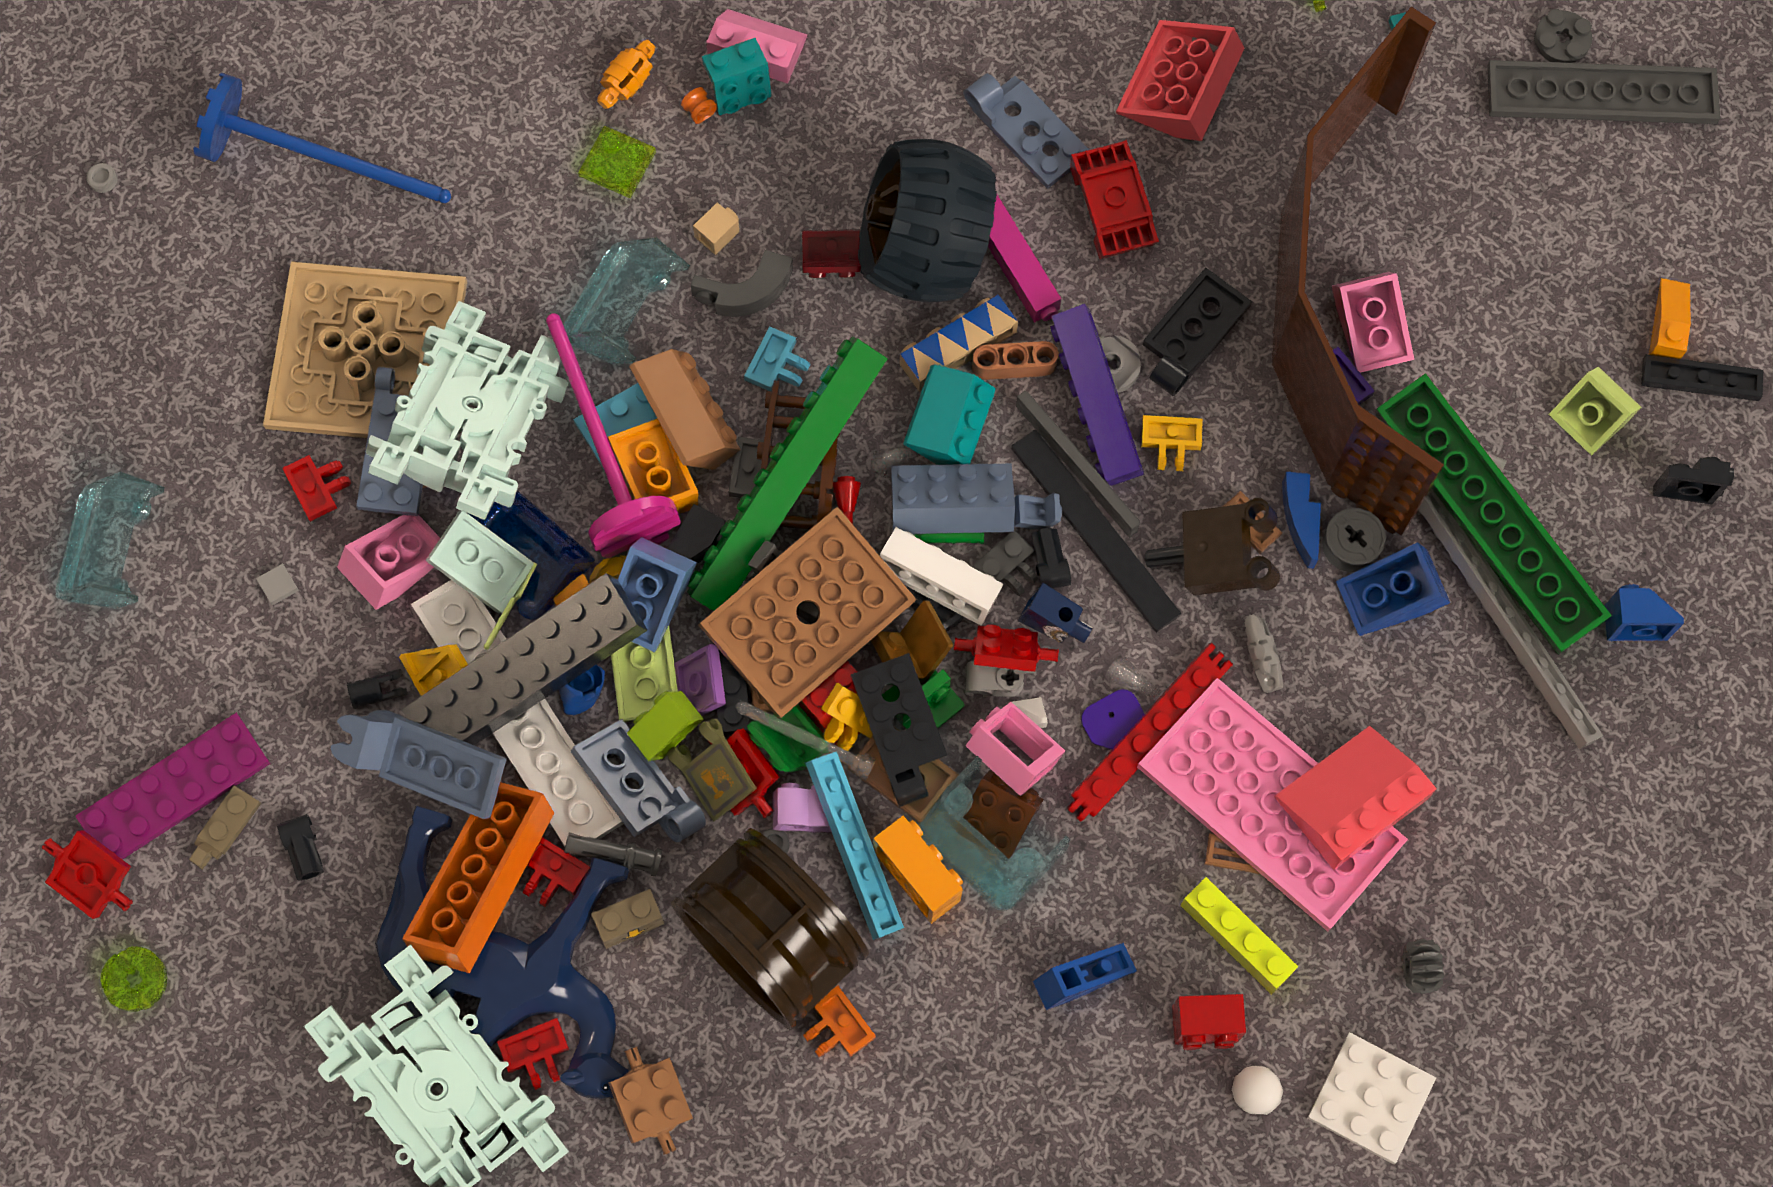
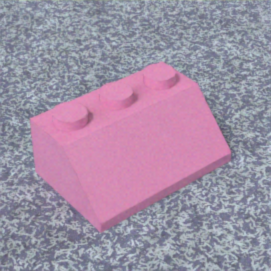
M727 9L716 18L706 42L708 54L756 38L768 62L770 78L788 84L806 41L807 34Z

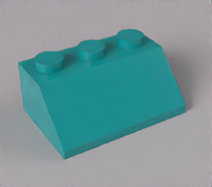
M936 364L931 365L903 444L936 465L970 464L996 388L974 374Z

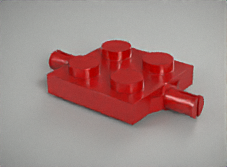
M990 624L978 626L977 635L973 640L955 637L954 651L972 652L974 665L1035 672L1036 664L1039 660L1058 661L1059 649L1040 648L1038 632H1032L1026 628L1014 630Z
M742 728L735 731L727 739V742L757 789L730 811L736 816L754 804L764 819L774 812L765 800L764 795L767 789L780 777L751 740L746 730Z
M84 830L77 831L71 842L64 848L51 838L44 842L46 845H42V849L55 858L53 870L45 881L47 885L92 919L99 918L107 904L111 901L123 911L130 908L133 900L120 892L119 889L131 866Z

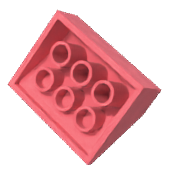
M1159 20L1116 113L1176 138L1202 141L1245 49L1234 27ZM1209 43L1217 46L1218 49L1215 52H1213Z
M1368 726L1274 797L1331 868L1335 870L1427 801L1437 788L1417 764L1371 726Z

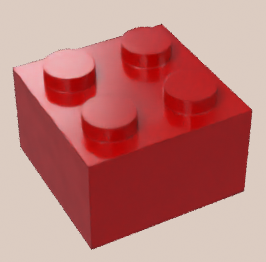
M1243 994L1179 996L1172 1006L1175 1045L1183 1044L1184 1050L1201 1049L1202 1044L1214 1043L1216 1049L1233 1048L1234 1043L1239 1042L1246 1034Z

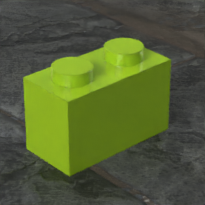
M665 691L653 701L655 705L649 711H645L637 716L633 721L634 726L627 732L628 736L648 761L660 760L666 757L672 748L676 747L704 720L682 691Z

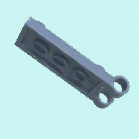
M377 368L375 394L366 449L371 435L388 441L393 421L398 414L395 411L397 398L402 395L392 394L395 384L394 368ZM365 450L356 505L357 509L418 516L423 485L404 473L398 485L368 473L374 457L367 455Z

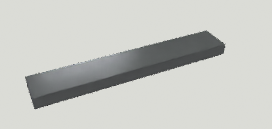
M1028 391L1018 395L1016 401L1018 410L1130 538L1136 534L1139 529L1140 520Z

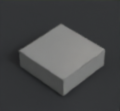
M283 563L256 578L272 606L299 591Z

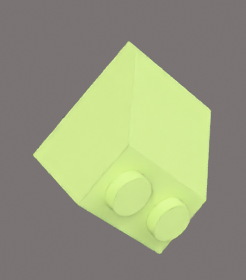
M1597 367L1589 371L1548 415L1589 454L1593 455L1642 407L1603 370Z

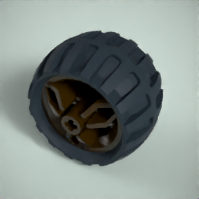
M907 139L890 144L878 163L864 206L858 259L861 265L860 273L863 274V277L878 288L908 300L943 302L962 298L963 294L967 293L972 287V282L980 271L981 263L989 244L997 196L995 187L996 176L992 172L993 167L973 152L941 140Z

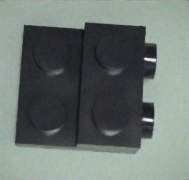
M1717 457L1700 458L1693 468L1681 463L1669 465L1653 485V496L1712 505L1719 496L1723 495L1724 490L1732 485L1734 468H1730L1731 462L1721 461Z

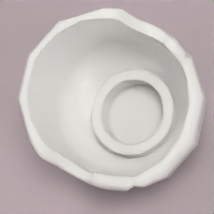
M1250 1066L1244 1068L1234 1078L1232 1086L1234 1100L1243 1111L1249 1114L1267 1115L1281 1103L1283 1095L1281 1082L1270 1069L1263 1066Z

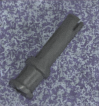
M569 832L564 852L614 862L628 868L629 871L631 868L650 872L651 876L656 877L662 849L649 850L637 847L636 843L633 842L628 843L626 846Z

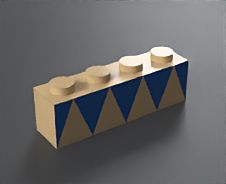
M999 295L992 299L985 298L972 311L967 314L963 312L955 316L951 323L944 328L937 327L928 333L926 339L919 343L913 342L907 345L900 354V366L920 392L923 389L931 365L936 364L955 370L973 359V353L979 346L999 344L1017 333L1018 321Z

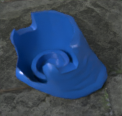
M597 664L559 689L563 711L566 715L575 716L587 711L599 698L604 684L605 671Z

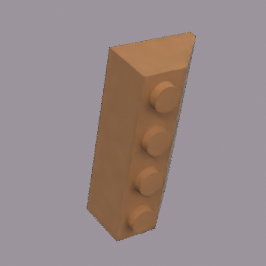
M670 349L637 361L629 366L683 465L715 470L741 450L736 442L737 436L735 432L727 426L722 417L723 411L721 407L713 401L709 393V385L700 377L695 368L696 362L689 353Z

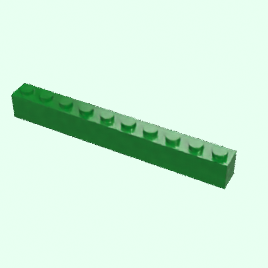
M852 336L850 340L845 339L836 352V355L839 357L833 366L828 365L821 374L820 381L822 383L817 391H811L803 403L805 409L799 418L797 416L794 417L788 425L786 432L789 434L784 442L777 443L770 454L771 462L766 469H760L753 481L755 487L749 495L745 494L739 501L736 508L739 511L733 521L729 519L720 531L722 538L716 546L712 545L703 558L705 561L704 566L700 572L696 570L691 575L687 585L689 587L687 593L709 609L715 611L738 591L751 571L748 563L753 558V555L759 550L765 540L768 542L771 540L888 358L858 338Z

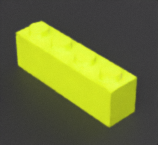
M1207 877L1181 903L1180 906L1271 995L1298 968Z

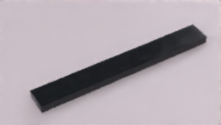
M1033 430L1011 446L1013 452L1048 496L1052 493L1059 494L1062 514L1154 631L1157 633L1180 617L1181 612L1037 430Z

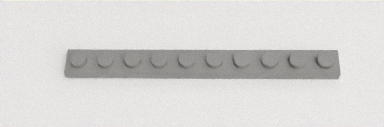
M1430 488L1418 510L1424 515L1432 527L1434 535L1442 542L1450 554L1452 562L1458 566L1466 578L1468 586L1474 590L1483 604L1484 610L1491 616L1499 628L1501 636L1507 640L1515 652L1517 660L1525 667L1533 679L1535 687L1541 691L1550 705L1551 711L1558 717L1566 729L1569 738L1576 744L1578 749L1598 741L1603 737V734L1488 562Z

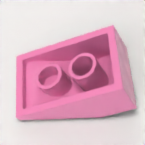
M1386 272L1332 285L1336 309L1353 363L1360 373L1414 360L1397 273Z
M419 514L418 516L402 515L346 545L337 568L377 610L400 597L434 568L425 560L440 540V537Z

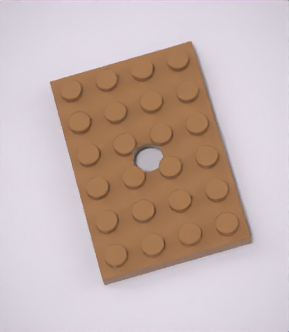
M836 507L698 625L777 718L780 719L917 599L843 512ZM803 601L813 602L819 609L818 620L813 624L802 623L796 615L797 606Z

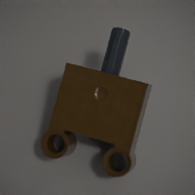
M1253 498L1244 504L1182 512L1183 545L1151 549L1145 553V563L1150 568L1184 563L1185 588L1193 595L1259 588L1263 591L1272 590L1280 581L1279 570L1264 556L1251 558L1250 527H1253L1260 533L1271 531L1277 524V513L1262 498ZM1260 511H1266L1263 518L1255 520L1256 515ZM1268 568V572L1263 578H1257L1258 573L1262 569Z

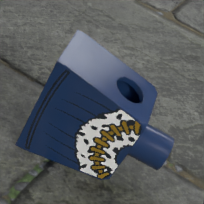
M1044 583L1030 596L1018 619V622L1060 643L1069 635L1085 643L1093 628L1079 620L1083 611L1081 606Z

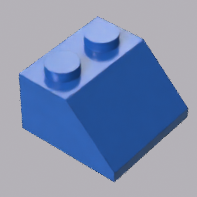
M1635 584L1620 587L1604 605L1612 615L1605 621L1607 641H1668L1684 624V618L1650 588H1639V585Z

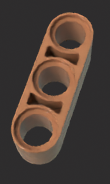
M1047 341L982 345L973 353L972 371L976 376L984 380L1047 376L1055 371L1059 352L1053 343ZM1039 356H1047L1051 361L1043 363L1037 358ZM1018 358L1022 363L1015 365L1010 363L1008 359ZM987 359L991 361L993 364L990 366H982L979 363V361Z

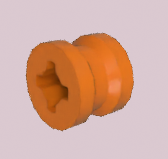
M702 87L690 91L681 102L682 108L691 113V118L696 124L702 123L717 110V104L714 100L707 98V92Z

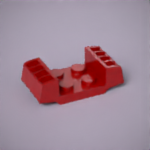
M1127 140L1071 154L1070 168L1075 186H1081L1096 233L1093 242L1099 259L1157 244L1159 240L1151 208Z

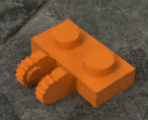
M838 985L814 1006L822 1020L803 1034L807 1041L815 1039L827 1027L834 1034L832 1038L823 1042L815 1050L818 1057H822L838 1043L843 1046L851 1057L876 1038V1035Z

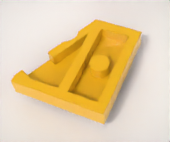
M457 644L404 653L399 656L421 696L468 665Z

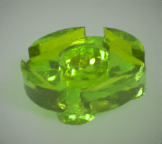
M137 946L125 948L126 950L114 954L105 963L101 973V986L109 1002L121 1010L137 1012L150 1009L162 997L166 989L168 979L166 966L149 949ZM136 971H140L141 983L136 984L135 987H130V982L126 980L127 976L134 975Z

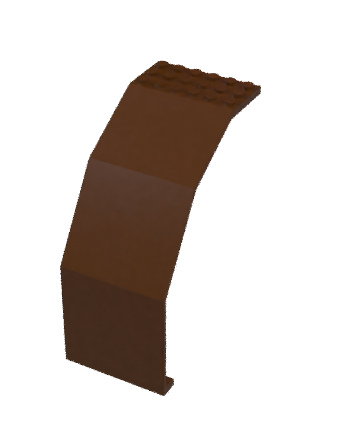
M1412 6L1307 135L1281 212L1272 366L1326 482L1331 486L1332 492L1342 499L1347 497L1356 504V508L1370 511L1379 518L1387 532L1392 534L1398 533L1401 536L1410 525L1444 464L1358 405L1305 293L1311 185L1377 103L1394 115L1399 113L1428 45L1436 22Z

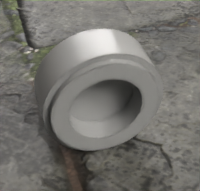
M96 164L87 173V182L96 192H108L117 184V174L113 167L108 164Z

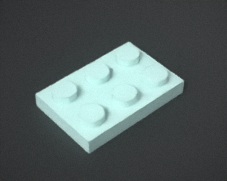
M458 511L425 560L498 614L503 613L508 602L515 595L534 562L464 511Z

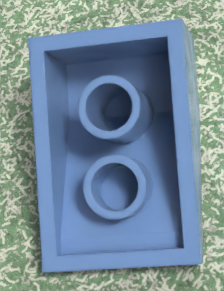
M642 537L630 546L618 581L648 630L631 642L656 652L687 588L696 562Z

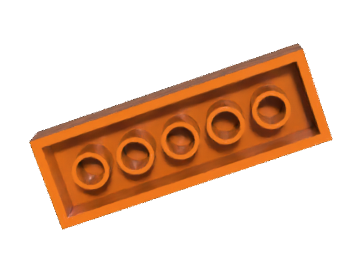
M500 782L491 817L482 819L470 814L402 938L407 946H413L422 960L448 966L466 973L471 972L554 815V811L543 793Z

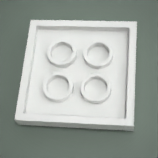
M1349 1032L1307 1119L1384 1160L1396 1164L1436 1077Z

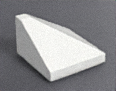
M1041 697L1012 702L1040 728L1047 727L1048 722Z

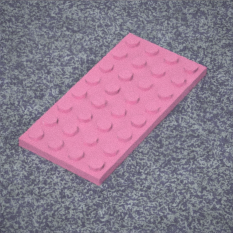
M1218 678L1137 766L1139 770L1327 932L1408 840L1392 826L1333 870L1274 797L1318 763Z

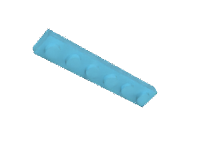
M837 751L806 762L807 769L872 939L883 937L904 928Z

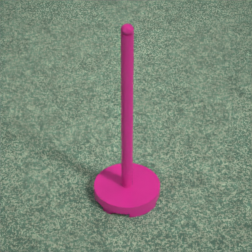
M552 313L547 316L546 323L618 506L601 515L591 525L588 534L595 551L601 552L602 557L611 558L629 550L630 546L641 537L659 545L669 538L668 532L681 523L675 503L672 499L664 496H648L632 500L560 316Z

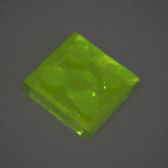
M604 126L578 172L579 177L631 199L656 153V148Z

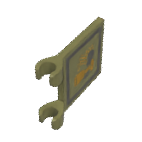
M715 718L709 722L705 721L699 726L702 736L711 742L712 745L694 760L691 759V753L686 745H680L678 748L674 747L667 754L669 760L682 771L713 822L721 818L757 789L725 739L721 723Z

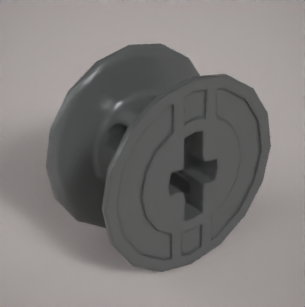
M1360 508L1344 509L1336 513L1328 523L1322 541L1323 552L1328 561L1337 569L1349 573L1356 572L1373 564L1383 551L1386 542L1385 528L1379 518L1370 511ZM1356 538V539L1359 541V542H1356V541H1355V542H1353V543H1350V542H1349V539H1350V540H1353V539Z

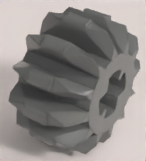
M1416 939L1415 941L1408 942L1404 946L1403 955L1401 956L1403 961V978L1406 979V986L1413 993L1420 992V994L1438 991L1443 985L1444 978L1443 955L1440 953V947L1433 940Z

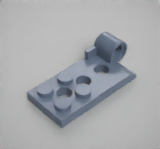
M986 73L963 91L964 97L972 111L1047 189L1071 171V154L1089 150L1025 82L1016 76L1000 86L992 75ZM1012 105L1020 109V114L1011 117L1004 110ZM1028 125H1034L1039 129V133L1036 136H1028L1024 133L1023 129ZM1046 145H1053L1058 149V153L1054 156H1047L1043 153L1042 149Z

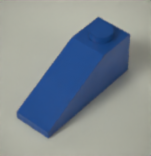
M1124 943L1053 967L1035 979L1033 983L1045 1009L1048 1010L1137 972Z

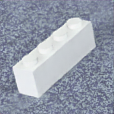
M897 527L879 555L904 585L980 626L985 621L1003 586V583L997 581L993 576L972 568L965 561L957 560L944 553L940 548L929 545L916 538L912 533Z

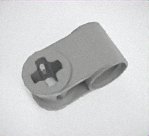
M974 661L967 662L965 694L968 696L983 694V697H1015L1023 690L1024 674L1022 670L974 665ZM1008 675L1013 676L1014 682L1012 686L1007 685Z

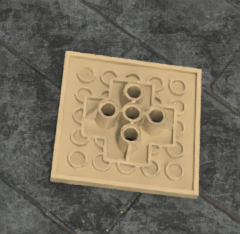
M291 262L263 422L265 429L367 438L375 394L377 368H394L395 384L392 394L409 396V392L418 377L416 373L418 364L430 365L423 362L425 352L422 351L425 333L429 326L445 329L446 323L458 301L464 303L467 286L466 277ZM368 317H374V319L368 323L363 322ZM340 341V344L338 346L332 348L328 347L331 346L334 342ZM364 344H370L367 349L358 350ZM392 347H399V349L396 352H387L391 350ZM360 371H366L361 377H353Z

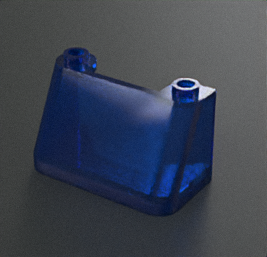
M519 491L516 492L511 507L494 502L485 520L469 514L532 562L537 563L522 596L516 601L519 607L517 611L528 620H536L547 613L554 605L553 598L578 576L585 574L595 562L593 556Z

